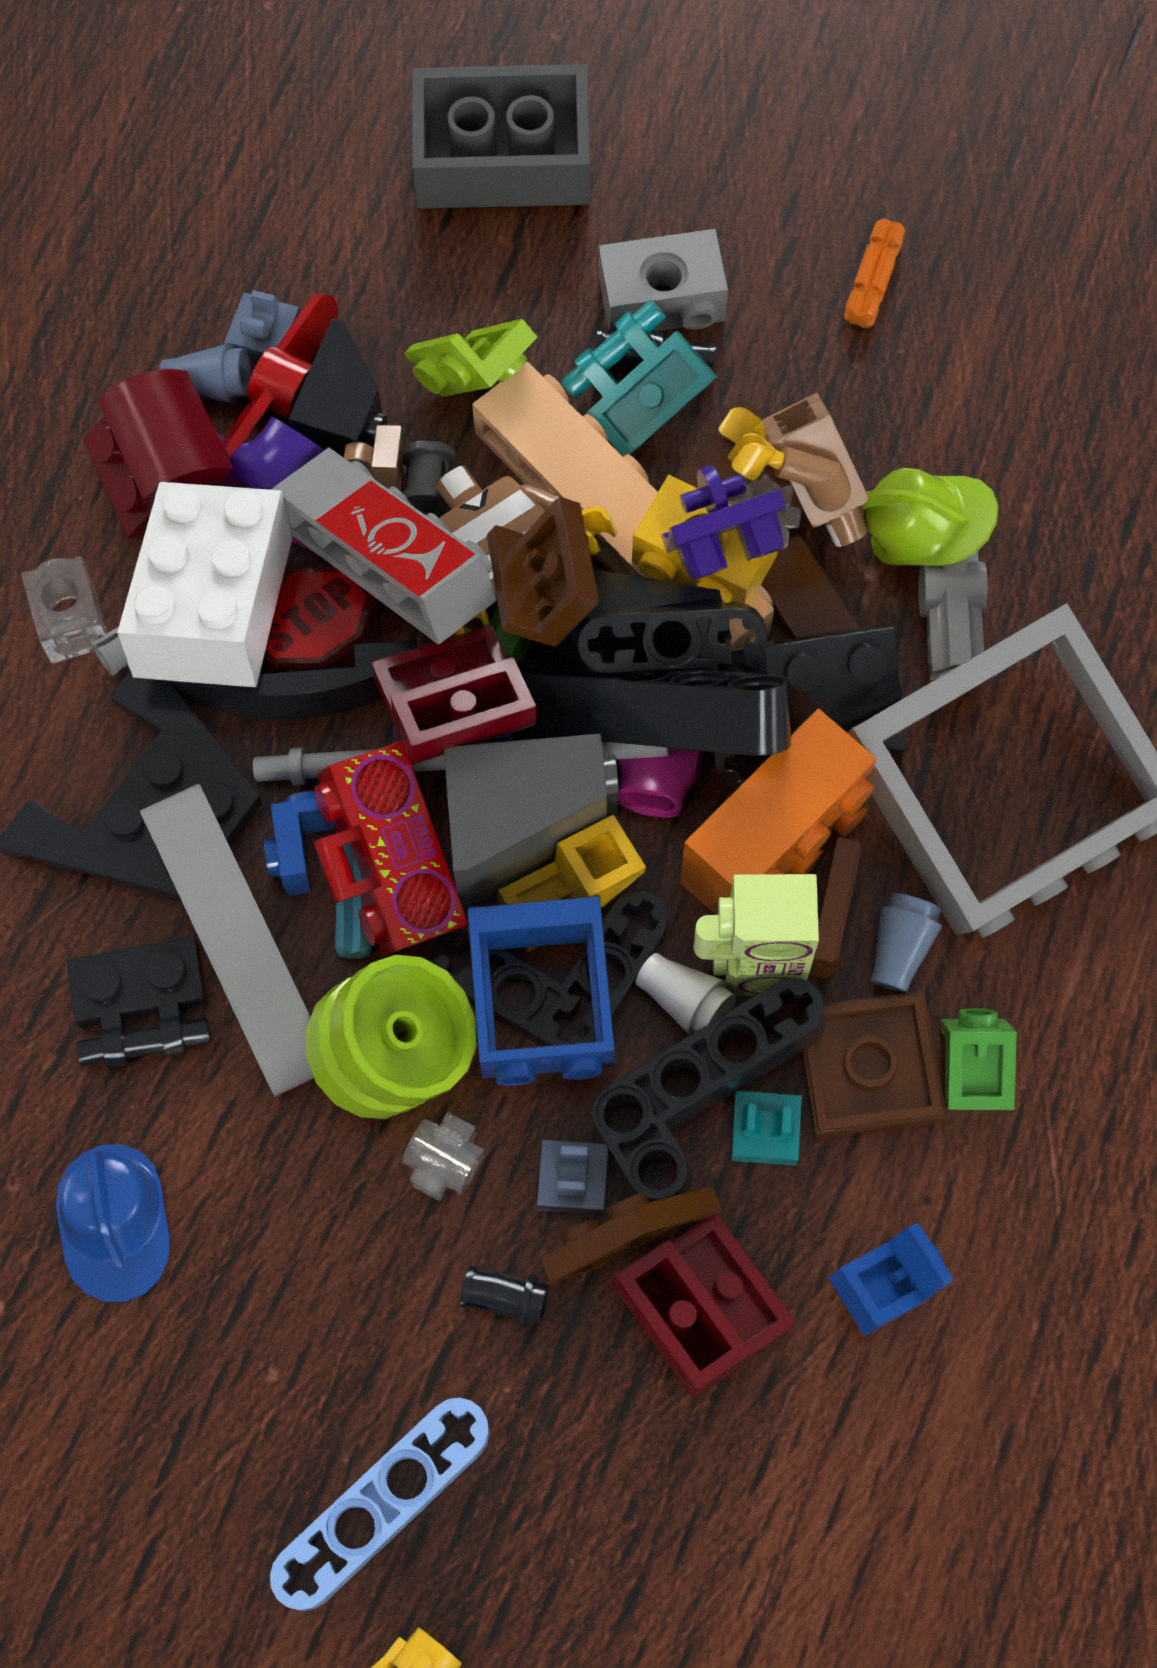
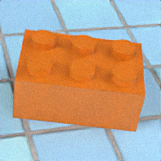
M819 708L791 735L792 746L789 749L772 754L684 842L680 884L715 915H718L719 897H730L734 875L810 874L823 859L825 851L821 847L831 836L837 832L842 837H845L866 815L868 808L864 803L875 789V786L870 781L877 758Z

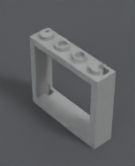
M1067 603L847 732L877 758L870 781L875 786L871 795L938 907L941 908V912L956 936L977 929L981 937L984 938L1015 920L1010 911L1012 907L1027 898H1030L1034 906L1059 894L1068 887L1063 876L1081 865L1086 873L1089 874L1110 863L1121 855L1115 845L1132 834H1135L1139 842L1157 834V751ZM1050 644L1145 802L978 902L883 742Z

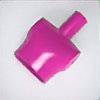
M669 748V756L618 759L620 782L617 800L620 805L632 812L652 817L668 818L679 815L684 799L699 779L703 762V751Z

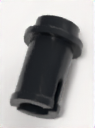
M470 1264L462 1288L460 1307H470L518 1319V1326L526 1328L528 1322L540 1325L548 1300L549 1284L538 1282V1275L531 1273L528 1279H523L478 1268L477 1265Z

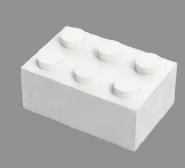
M159 482L117 632L133 678L257 687L292 541L281 490Z

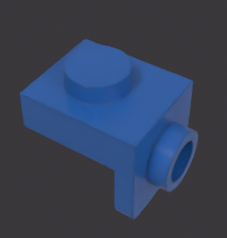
M300 792L287 797L283 803L271 804L275 838L264 840L269 877H281L286 896L312 893L304 834L336 829L334 821L327 823L324 820L317 805L315 792Z
M917 1223L905 1228L884 1245L842 1266L828 1277L864 1337L922 1305L953 1281V1277L944 1264L938 1248L930 1242L922 1227Z

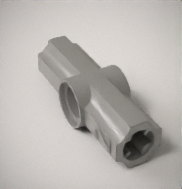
M978 551L957 564L920 566L918 603L921 618H926L930 680L940 678L984 652L982 617L985 616L987 608L988 578L985 563L979 562Z

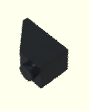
M332 318L289 416V423L292 429L324 450L331 448L343 458L345 446L349 443L361 442L374 448L377 425H388V416L382 414L378 387L344 321Z

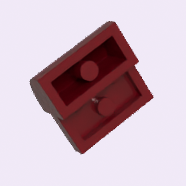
M158 369L128 378L112 387L98 399L104 417L83 439L128 538L144 539L159 482L217 486L234 469L186 370Z
M492 625L448 638L439 645L435 642L371 662L373 678L394 725L396 742L403 741L411 765L442 756L445 749L453 746L480 744L536 724L535 702L514 658H507Z
M717 1214L708 1217L674 1241L667 1240L616 1274L611 1281L612 1286L692 1398L702 1394L731 1375L737 1367L790 1331L796 1324L791 1314Z

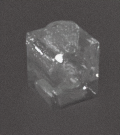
M82 557L70 560L66 558L51 559L40 564L35 570L21 573L38 639L51 663L93 652L90 644L91 641L106 635L107 630L93 581ZM67 598L77 599L71 608L60 612L53 611L58 602Z

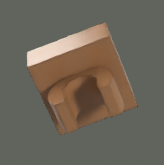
M377 425L374 448L361 442H353L345 446L344 458L349 462L359 461L370 472L373 479L386 488L394 486L402 492L404 464L401 426Z

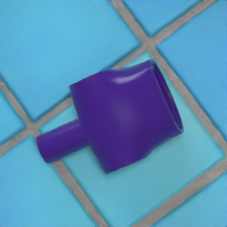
M271 417L263 431L254 440L242 444L233 453L230 462L234 469L230 473L247 488L272 490L273 487L325 450L286 424Z

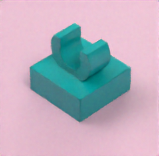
M736 1091L734 1096L731 1161L797 1166L799 1160L802 1095Z

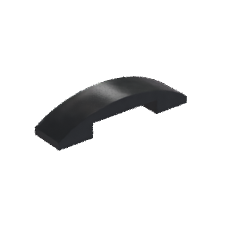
M417 640L354 644L355 667L260 674L257 687L171 681V684L181 697L212 710L232 715L276 720L321 717L346 712L381 700V694L373 678L371 662L416 649L418 644Z

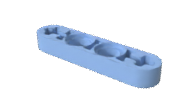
M453 1398L442 1402L424 1417L279 1554L272 1565L270 1573L271 1589L277 1600L288 1608L300 1611L313 1610L326 1603L481 1455L488 1444L490 1435L488 1420L482 1409L471 1400ZM452 1414L458 1420H462L469 1414L476 1420L470 1428V1432L475 1440L467 1448H464L458 1442L451 1444L440 1456L452 1465L440 1475L430 1456L415 1447V1444L422 1437L427 1436L429 1443L434 1448L447 1434V1430L442 1423L445 1417ZM412 1459L424 1466L427 1474L426 1486L422 1493L413 1499L404 1500L397 1498L388 1487L389 1471L399 1461ZM351 1508L366 1509L371 1513L375 1521L373 1538L362 1548H346L337 1537L336 1526L338 1519ZM323 1533L330 1550L347 1560V1565L337 1573L333 1563L328 1561L314 1576L315 1582L319 1586L316 1593L310 1596L305 1591L299 1590L291 1595L286 1587L291 1583L293 1577L287 1568L295 1560L307 1566L323 1552L312 1545V1541Z

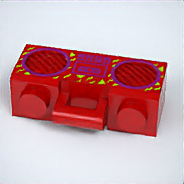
M403 741L334 763L319 772L317 777L320 785L315 786L317 805L327 823L334 821L337 833L314 841V845L335 903L360 895L364 907L359 909V921L369 944L372 946L378 944L381 956L468 926L469 924ZM348 844L352 848L363 879L357 882L354 879L343 846Z

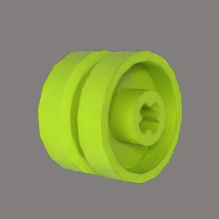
M393 955L367 965L353 977L347 978L333 987L315 1005L306 1027V1058L316 1084L335 1105L363 1118L387 1119L409 1111L423 1104L426 1100L450 1090L468 1071L477 1046L476 1018L465 991L446 970L422 957Z

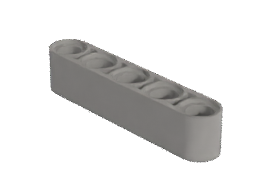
M200 784L140 810L274 1097L313 1079L314 1076L306 1058V1027L310 1020V1015Z

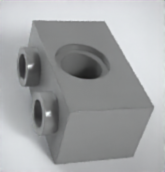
M716 229L598 245V278L608 329L617 330L615 323L628 311L632 314L636 313L650 299L666 316L653 330L661 331L681 327L698 330L709 327L713 323L725 321L728 287ZM668 286L673 288V290L663 292L653 288Z

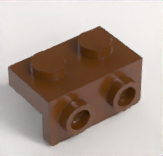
M559 496L525 534L495 525L487 533L502 629L507 633L556 647L585 617L590 615L594 607L599 603L598 588L594 579L588 537L585 531L580 503Z

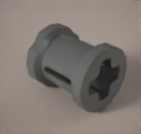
M419 440L411 442L404 447L403 464L407 467L406 490L402 492L413 507L425 515L433 513L438 518L451 511L435 485L445 474L454 468L456 453L450 445L439 441Z

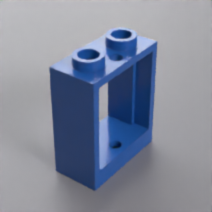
M600 897L468 908L478 1047L482 1077H495L496 1084L514 1086L535 1081V1074L562 1071V1077L565 1079L581 1080L600 1076L602 1068L614 1067L615 1050ZM586 942L595 1042L497 1051L489 951Z

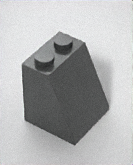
M601 734L453 746L444 750L453 872L457 894L464 911H468V908L482 906L496 898L499 889L554 862L558 842L594 825L613 814L618 816L617 794L619 790L615 755L603 756Z

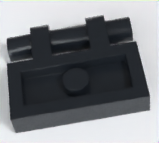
M195 936L66 960L74 1022L79 1028L101 1024L102 1027L101 1037L77 1041V1054L81 1067L105 1062L108 1068L129 1065V1058L158 1052H164L166 1057L187 1054V1047L211 1043V1032L207 1017L183 1021L182 1009L207 1004L199 945ZM159 1013L160 1026L126 1032L124 1019Z

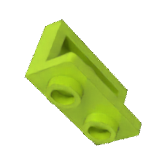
M518 319L473 330L465 339L459 334H452L412 344L405 352V356L415 366L413 374L416 379L430 392L445 397L491 388L497 380L499 382L508 380L526 363L527 357L523 352L538 336L523 319Z

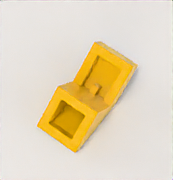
M613 814L558 842L554 862L499 889L497 900L500 905L600 897V906L602 908L645 872L646 866ZM526 947V949L528 950V952L531 951V950H533V949H535V948H537V947Z

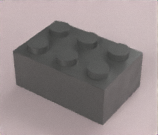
M587 64L412 68V170L417 209L590 205Z

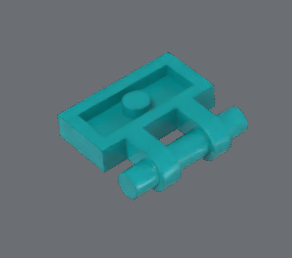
M651 299L636 313L632 314L629 311L625 313L615 323L617 330L594 351L587 348L575 359L577 366L561 380L566 390L576 399L592 384L599 391L603 398L589 409L586 414L591 415L600 423L608 436V440L622 456L626 454L632 455L718 378L680 332H674L660 346L653 340L649 333L666 316ZM634 348L644 361L623 380L618 382L609 369Z

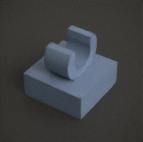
M255 290L251 294L243 292L224 343H230L234 348H245L250 360L258 362L269 347H277L300 314V308L279 302L278 297Z
M542 1140L537 1209L540 1211L604 1215L608 1161L607 1144Z

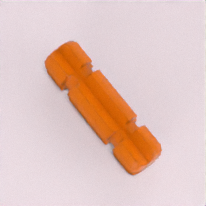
M885 218L878 220L874 225L870 236V243L866 247L854 281V288L850 292L845 306L844 319L849 324L869 328L875 322L880 302L883 300L896 263L895 259L904 240L905 228L899 222H891Z

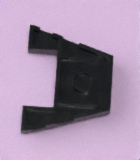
M129 671L110 697L116 707L159 735L84 832L78 831L29 799L0 836V852L11 858L22 860L23 857L47 863L53 869L73 874L77 871L108 879L111 884L182 902L140 810L200 784L230 847L260 808L262 802L258 793L169 680L133 678L131 671Z

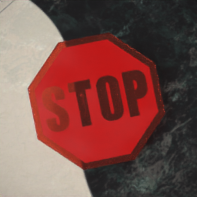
M335 567L295 569L282 579L264 659L273 669H324L353 649L354 644H360L365 640L375 602L374 596Z

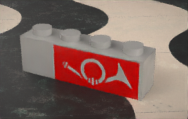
M327 448L272 488V490L282 491L292 536L438 645L497 601L489 577L492 566L485 552L475 542L470 540L463 542L450 533L445 524L433 513L425 515L413 507L405 495L396 487L386 488L373 479L370 472L359 461L349 462L331 448Z

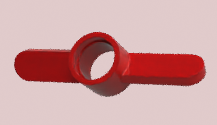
M313 295L277 347H269L259 359L248 386L247 396L249 403L221 442L229 460L236 449L244 443L266 409L289 420V416L312 366L309 362L319 349L332 318H338V305L331 295Z

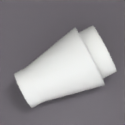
M654 953L646 960L636 978V985L646 991L689 1035L694 1034L730 1012L735 1006L736 995L726 989L727 983L725 980L670 961L658 953Z

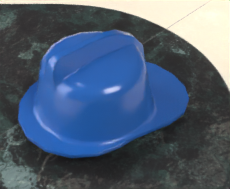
M123 1144L100 1145L83 1152L66 1168L57 1189L56 1209L64 1260L71 1279L87 1295L104 1302H128L146 1294L161 1279L170 1257V1234L162 1185L154 1164L141 1151Z

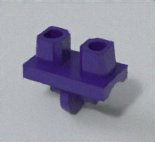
M712 465L697 469L699 489L680 495L681 505L685 513L705 507L708 514L674 525L669 528V532L661 534L666 552L669 553L677 550L683 566L691 580L694 581L728 567L717 537L723 533L737 529L748 561L782 549L784 543L777 513L786 508L780 489L729 506V498L746 493L743 477L739 474L721 481L716 469Z

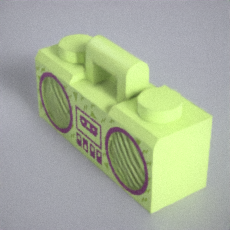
M816 874L734 875L730 897H719L718 915H705L697 921L693 944L694 952L701 959L712 960L713 976H725L727 990L736 996H756L775 983L787 978H802L807 981L819 941Z

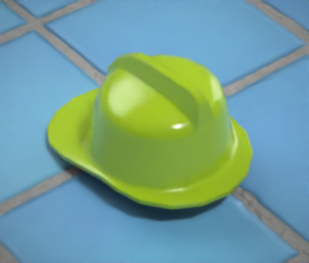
M901 468L892 471L881 479L872 491H866L869 501L861 505L865 511L864 519L868 532L872 535L871 542L874 554L883 563L896 566H945L957 564L974 555L989 540L997 524L999 508L994 491L982 480L966 476H934L913 468Z

